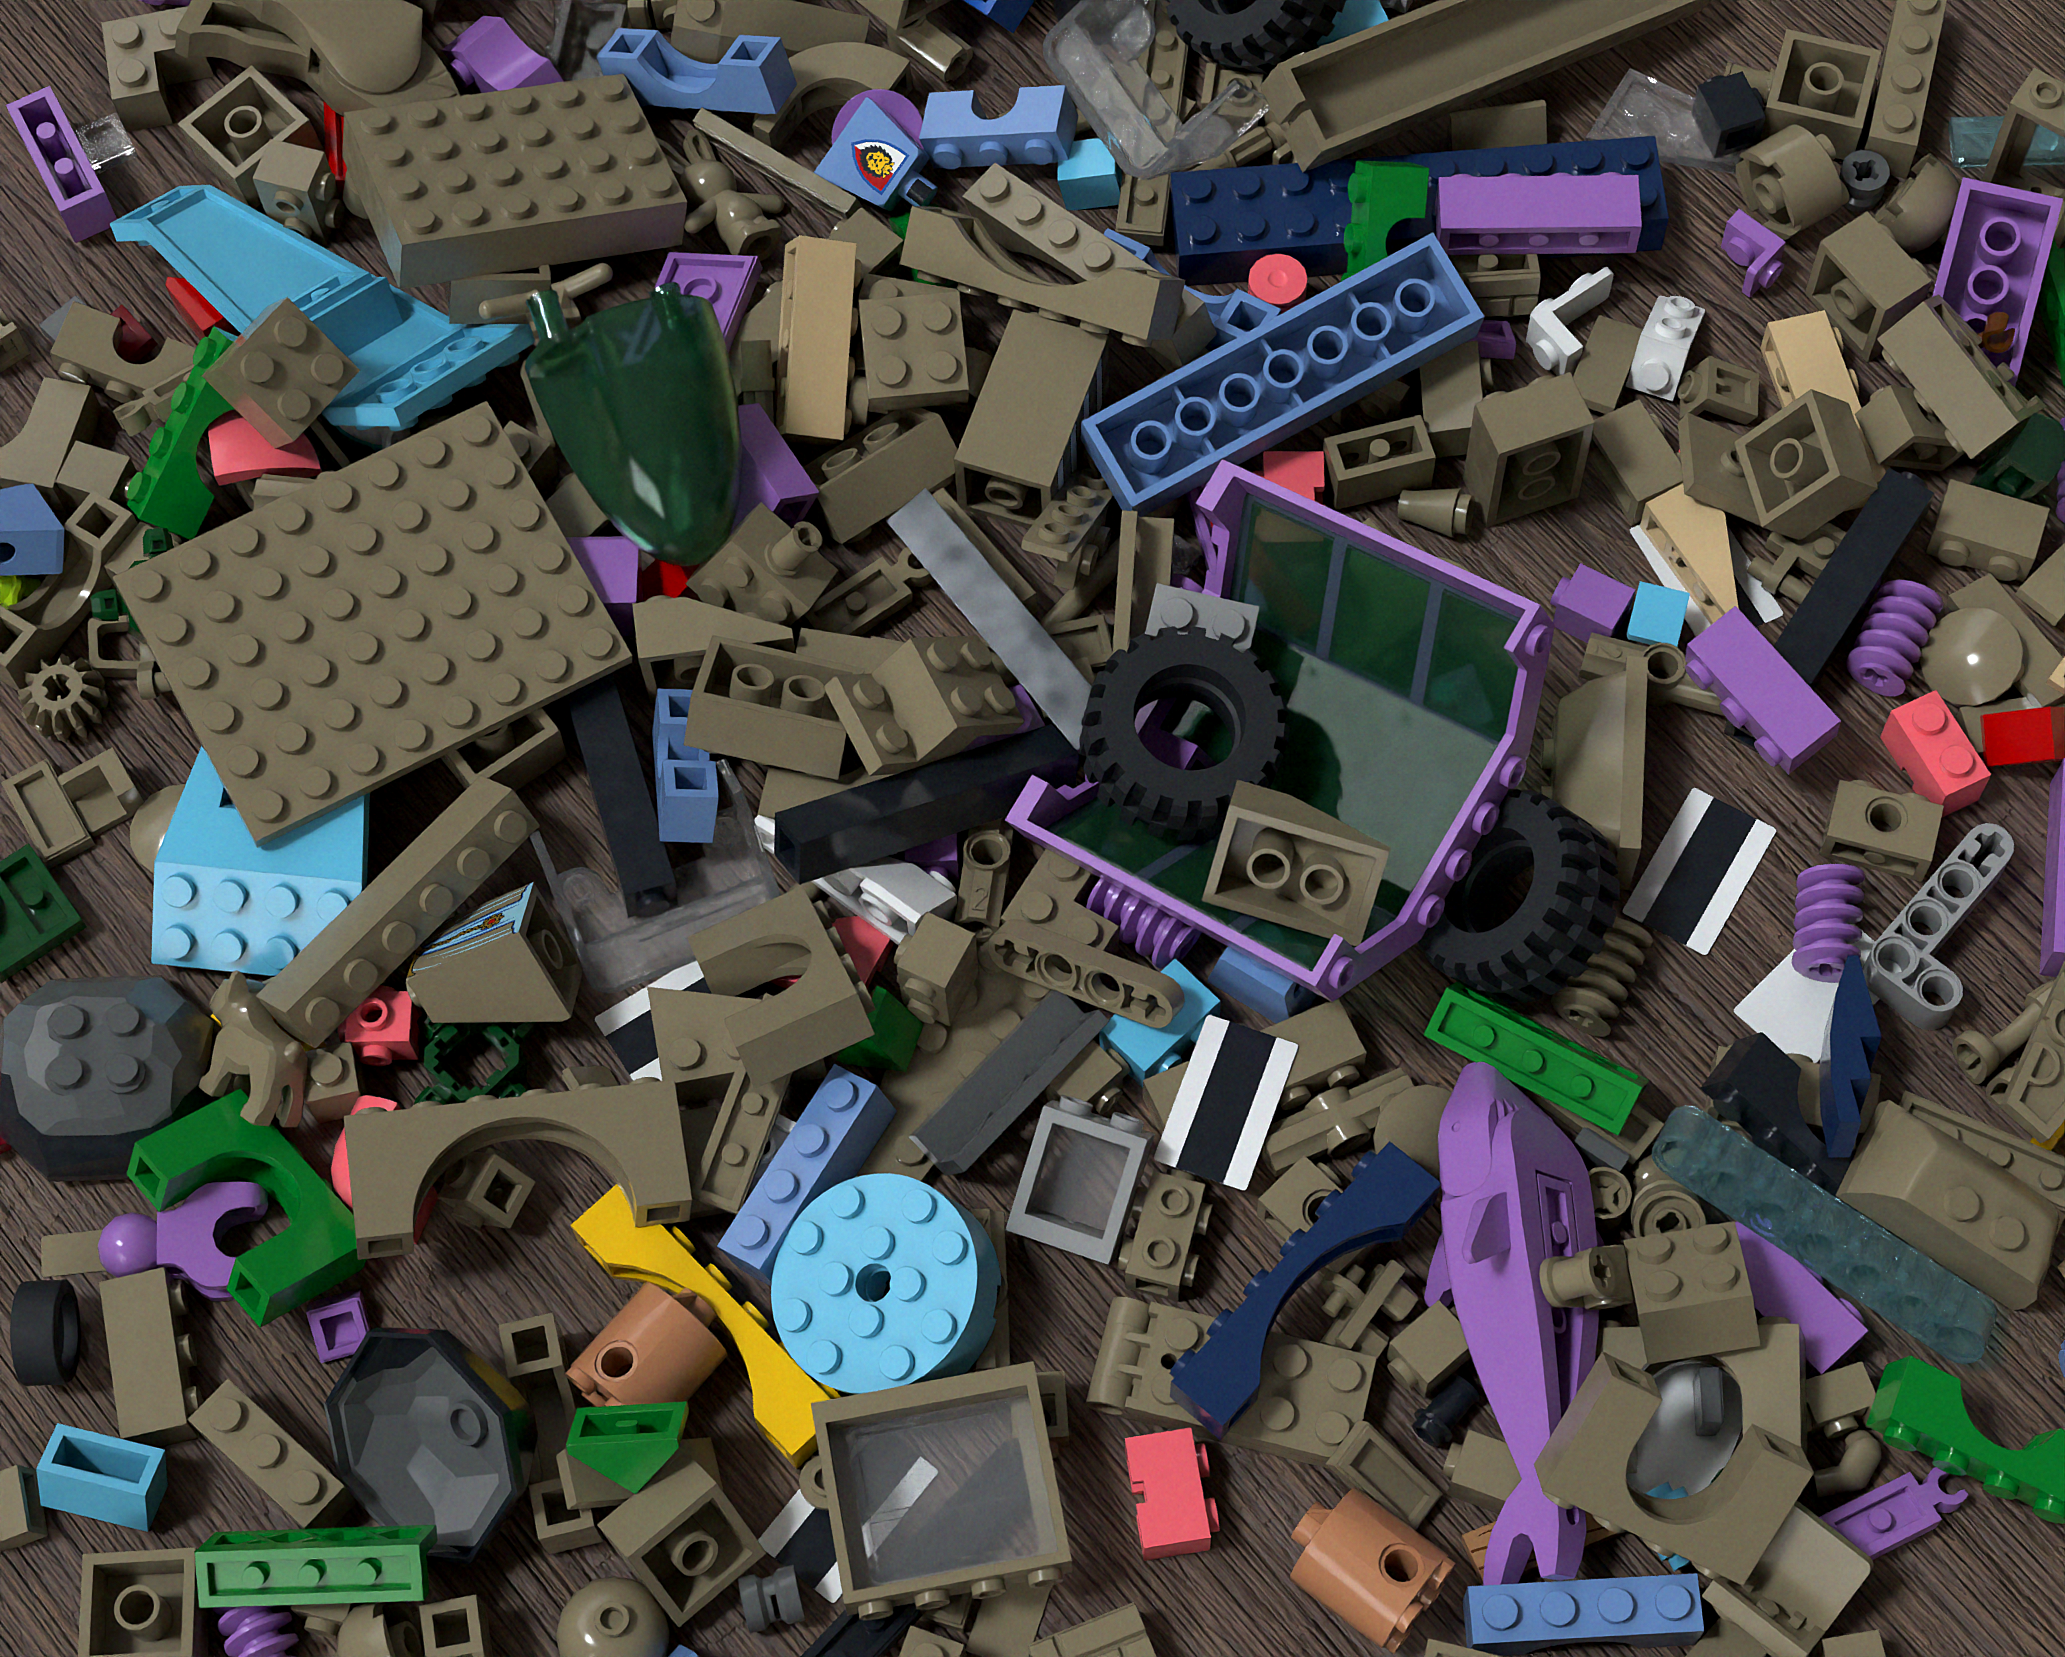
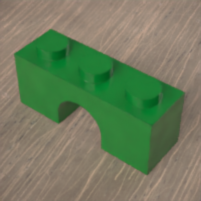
M1356 161L1355 173L1351 174L1348 182V197L1352 203L1351 223L1347 224L1344 232V247L1348 253L1347 273L1342 275L1340 282L1388 257L1385 247L1386 237L1390 228L1396 222L1405 218H1425L1429 177L1428 167L1412 162Z

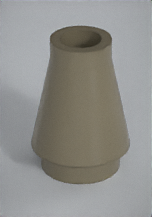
M1462 488L1422 491L1403 490L1398 504V519L1411 521L1452 538H1455L1457 534L1468 535L1474 517L1475 497L1474 495L1464 494Z

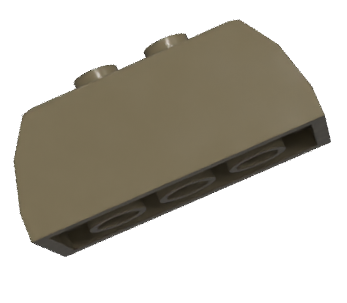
M1628 655L1622 672L1590 680L1560 699L1552 723L1551 739L1543 738L1541 750V769L1550 770L1549 786H1541L1540 793L1561 804L1590 823L1594 829L1601 832L1608 841L1609 851L1614 854L1618 874L1613 877L1619 880L1620 890H1629L1641 851L1648 657Z
M1891 1100L1878 1103L1836 1194L1837 1198L2012 1311L2024 1309L2037 1300L2050 1267L2056 1236L2065 1218V1214L2055 1208L2051 1202L1996 1162L1909 1113Z

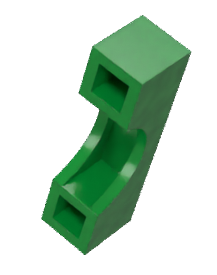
M213 326L209 336L203 337L198 343L193 354L194 367L187 381L180 383L176 388L171 400L172 412L165 427L158 428L154 433L149 445L150 457L143 472H137L134 475L127 491V498L129 499L127 505L140 520L160 528H167L168 531L189 540L195 538L215 497L203 484L198 474L196 451L199 440L213 420L223 413L235 409L202 377L207 369L238 338Z
M1911 1355L1886 1364L1866 1423L1867 1427L1884 1434L1883 1441L1904 1451L1912 1452L1917 1450L1933 1458V1465L1944 1472L1959 1476L1967 1474L1983 1482L1982 1488L1986 1492L2003 1499H2019L2033 1506L2032 1512L2039 1518L2053 1523H2065L2064 1429L2058 1428L2035 1435L2020 1450L2003 1448L1985 1438L1971 1422L1963 1404L1960 1379Z

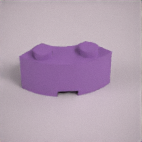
M482 16L442 49L451 62L448 65V70L453 78L464 88L470 85L478 94L564 82L551 61L529 48L501 17Z

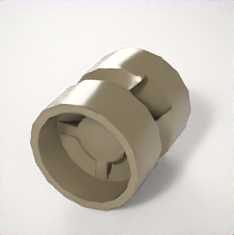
M1671 1173L1654 1174L1643 1179L1633 1189L1629 1216L1636 1238L1649 1234H1661L1706 1225L1705 1215L1693 1186L1682 1177Z

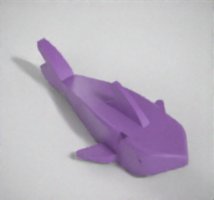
M1473 1062L1467 1064L1462 1069L1444 1108L1439 1124L1438 1158L1440 1186L1442 1188V1202L1440 1204L1442 1233L1438 1239L1429 1268L1424 1300L1429 1308L1438 1300L1447 1308L1454 1299L1457 1315L1474 1366L1522 1478L1506 1499L1492 1529L1485 1554L1483 1586L1518 1584L1533 1547L1540 1576L1542 1578L1563 1581L1576 1577L1582 1560L1586 1537L1585 1510L1573 1506L1572 1509H1565L1550 1501L1542 1492L1534 1463L1594 1366L1599 1310L1587 1311L1585 1308L1553 1307L1547 1301L1542 1291L1539 1272L1540 1265L1544 1259L1554 1256L1574 1257V1254L1595 1246L1603 1247L1605 1244L1596 1229L1588 1171L1572 1141L1555 1125L1545 1112L1495 1067L1485 1062Z

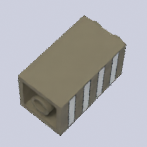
M1013 309L954 458L957 499L961 509L1028 529L1031 528L1072 472L1078 469L1082 460L1084 444L1080 439L1081 423L1083 420L1100 412L1109 389V341L1107 335L1087 331L1079 326L1075 327L1038 315V312L1025 313Z

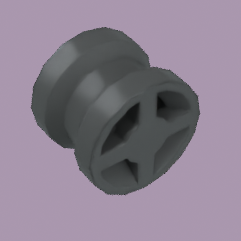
M1859 150L1845 157L1840 168L1839 179L1844 183L1849 193V201L1843 205L1846 209L1854 212H1866L1879 205L1890 176L1889 165L1880 154L1870 150ZM1857 176H1864L1862 180L1856 179Z

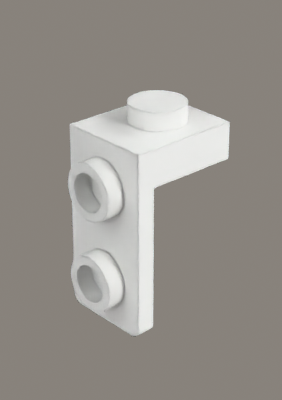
M1604 267L1593 275L1591 273L1582 275L1571 285L1569 291L1555 300L1552 298L1545 299L1530 314L1526 342L1533 348L1534 356L1539 364L1546 370L1551 369L1557 376L1571 372L1573 376L1576 371L1583 346L1565 326L1609 297L1614 274L1608 267Z
M1658 296L1640 335L1625 387L1673 401L1689 350L1703 320L1705 309L1695 306L1691 300L1681 296Z

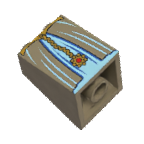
M532 882L446 919L417 947L406 978V988L412 1002L417 1007L424 1008L432 1023L562 1022L572 1016L584 965L535 883Z

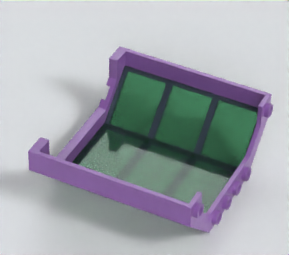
M1222 459L1195 503L1212 522L1211 542L1219 546L1216 569L1211 568L1207 570L1202 594L1259 606L1250 649L1261 658L1257 668L1262 673L1266 670H1271L1279 682L1274 696L1281 695L1285 697L1289 713L1284 723L1290 727L1288 744L1283 753L1284 759L1270 789L1289 794L1391 847L1361 944L1353 946L1336 934L1333 935L1332 939L1203 902V894L1221 833L1207 837L1203 829H1198L1193 840H1177L1176 831L1164 830L1162 838L1146 834L1149 827L1148 824L1136 820L1131 827L1119 819L1121 808L1116 803L1107 808L1097 797L1100 787L1099 782L1089 783L1086 774V781L1077 787L1071 788L1063 785L1058 789L1032 775L1005 821L1031 841L1333 1002L1421 940L1427 928L1433 927L1440 919L1445 906L1444 899L1455 881L1461 880L1467 873L1472 861V851L1481 836L1488 834L1494 827L1499 816V806L1508 790L1515 788L1524 776L1555 625L1538 603ZM1182 697L1159 699L1141 708L1135 718V728L1139 739H1141L1150 724L1198 745L1217 764L1226 760L1231 753L1232 740L1224 722L1213 710L1195 700Z

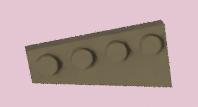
M2065 960L1999 1105L2006 1114L2040 1144L2049 1140L2065 1120Z

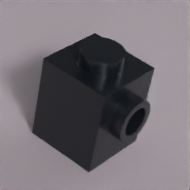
M1743 71L1726 77L1723 75L1714 76L1697 86L1691 114L1714 159L1760 143L1766 120L1764 104L1760 92L1757 88L1750 87Z

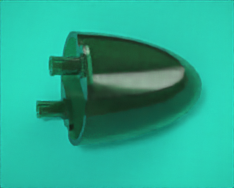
M671 282L655 287L653 291L649 292L650 298L628 302L586 317L584 323L569 330L558 300L557 291L545 290L530 296V299L526 300V305L530 310L540 340L537 343V348L526 360L525 371L547 425L564 458L584 490L608 521L627 540L655 559L671 565L686 567L702 564L709 560L723 545L733 528L739 508L743 476V449L738 399L727 348L713 304L700 296L681 294L680 284Z

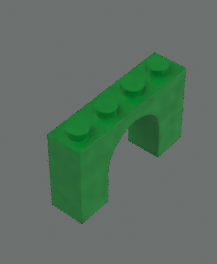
M240 1088L135 1142L127 1176L159 1212L188 1198L191 1193L201 1186L213 1182L257 1183L280 1203L289 1218L290 1226L280 1234L236 1257L226 1288L259 1328L363 1270L367 1259L358 1260L353 1214L336 1196L332 1185L315 1173L303 1159L299 1148L293 1142L286 1140L272 1123L269 1126L253 1125L240 1116L243 1105L249 1099Z

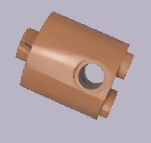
M645 1282L570 1365L571 1368L565 1375L582 1391L580 1396L591 1407L685 1402L690 1399L728 1355L723 1345L708 1330V1327L717 1318V1314L703 1299L688 1288H684L677 1295H669L652 1283Z
M1357 1487L1352 1488L1333 1510L1326 1508L1316 1501L1303 1516L1291 1535V1539L1305 1548L1295 1564L1289 1580L1381 1649L1385 1647L1393 1654L1399 1650L1413 1630L1414 1626L1412 1624L1421 1611L1427 1612L1445 1587V1580L1456 1565L1455 1562L1448 1558L1449 1555Z

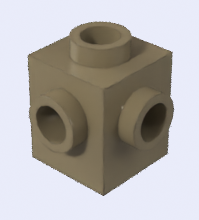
M488 1148L485 1153L473 1151L452 1164L445 1173V1184L437 1197L454 1208L451 1216L455 1220L469 1228L480 1230L482 1225L510 1229L535 1181L515 1168L516 1162L512 1158L498 1150Z

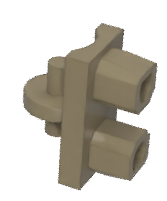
M1390 1260L1386 1266L1378 1263L1374 1264L1359 1287L1357 1285L1366 1274L1359 1266L1352 1264L1344 1277L1335 1272L1328 1271L1321 1280V1285L1330 1296L1322 1306V1310L1331 1317H1336L1343 1305L1345 1307L1320 1343L1378 1358L1388 1344L1389 1337L1370 1323L1372 1317L1380 1309L1393 1321H1401L1418 1301V1296L1400 1279L1406 1269L1395 1260Z

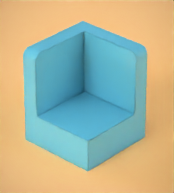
M1115 136L1073 141L1069 160H1058V184L1066 209L1082 210L1119 205L1123 164Z
M1640 581L1626 634L1627 638L1649 645L1661 642L1670 643L1677 647L1690 593Z

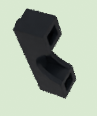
M1763 1032L1736 1040L1700 1088L1713 1100V1106L1716 1111L1726 1119L1737 1122L1753 1137L1752 1142L1754 1146L1764 1155L1780 1162L1792 1174V1181L1797 1187L1810 1195L1816 1196L1831 1210L1830 1215L1839 1226L1855 1234L1883 1229L1884 1227L1836 1197L1857 1148L1852 1150L1850 1157L1828 1158L1826 1144L1822 1143L1810 1131L1799 1108L1798 1082L1801 1068Z

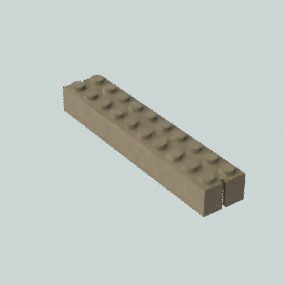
M1439 0L1277 64L1260 87L1278 124L1281 125L1288 122L1290 127L1285 131L1284 136L1302 173L1698 13L1712 0Z

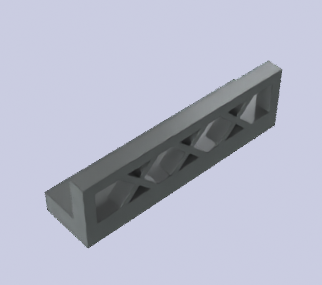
M1052 989L919 1125L909 1138L945 1176L965 1172L1102 1030L1109 1020L1100 1010L1084 1014L1068 995Z

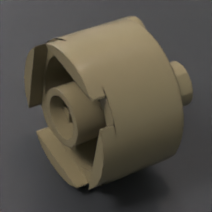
M1790 125L1739 155V157L1743 158V161L1736 164L1735 172L1739 189L1751 212L1760 208L1769 219L1763 226L1783 240L1789 239L1836 212L1849 201L1848 190L1839 179L1832 162L1836 158L1834 146L1824 134H1819L1815 137L1799 125Z

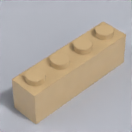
M799 235L785 244L774 402V426L785 442L829 447L842 441L844 435H847L849 432L852 412L848 409V405H846L847 386L851 385L855 372L854 357L849 356L850 337L855 335L858 325V310L852 307L853 289L857 288L861 278V261L856 259L857 243Z
M1825 310L1767 323L1760 349L1782 409L1810 389L1849 403L1878 485L1890 466L1878 465L1856 419L1855 413L1862 408L1858 400L1859 385L1854 370L1847 369L1843 360V342L1838 328H1831ZM1872 493L1845 511L1864 507Z

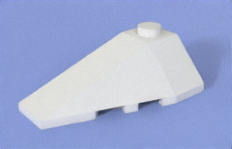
M758 815L752 822L756 842L774 854L775 820ZM889 856L811 881L897 945L900 944L906 934L914 935L926 912L949 922H952L955 918L957 895L955 894V887L949 880L938 872L931 871L927 874L914 864Z

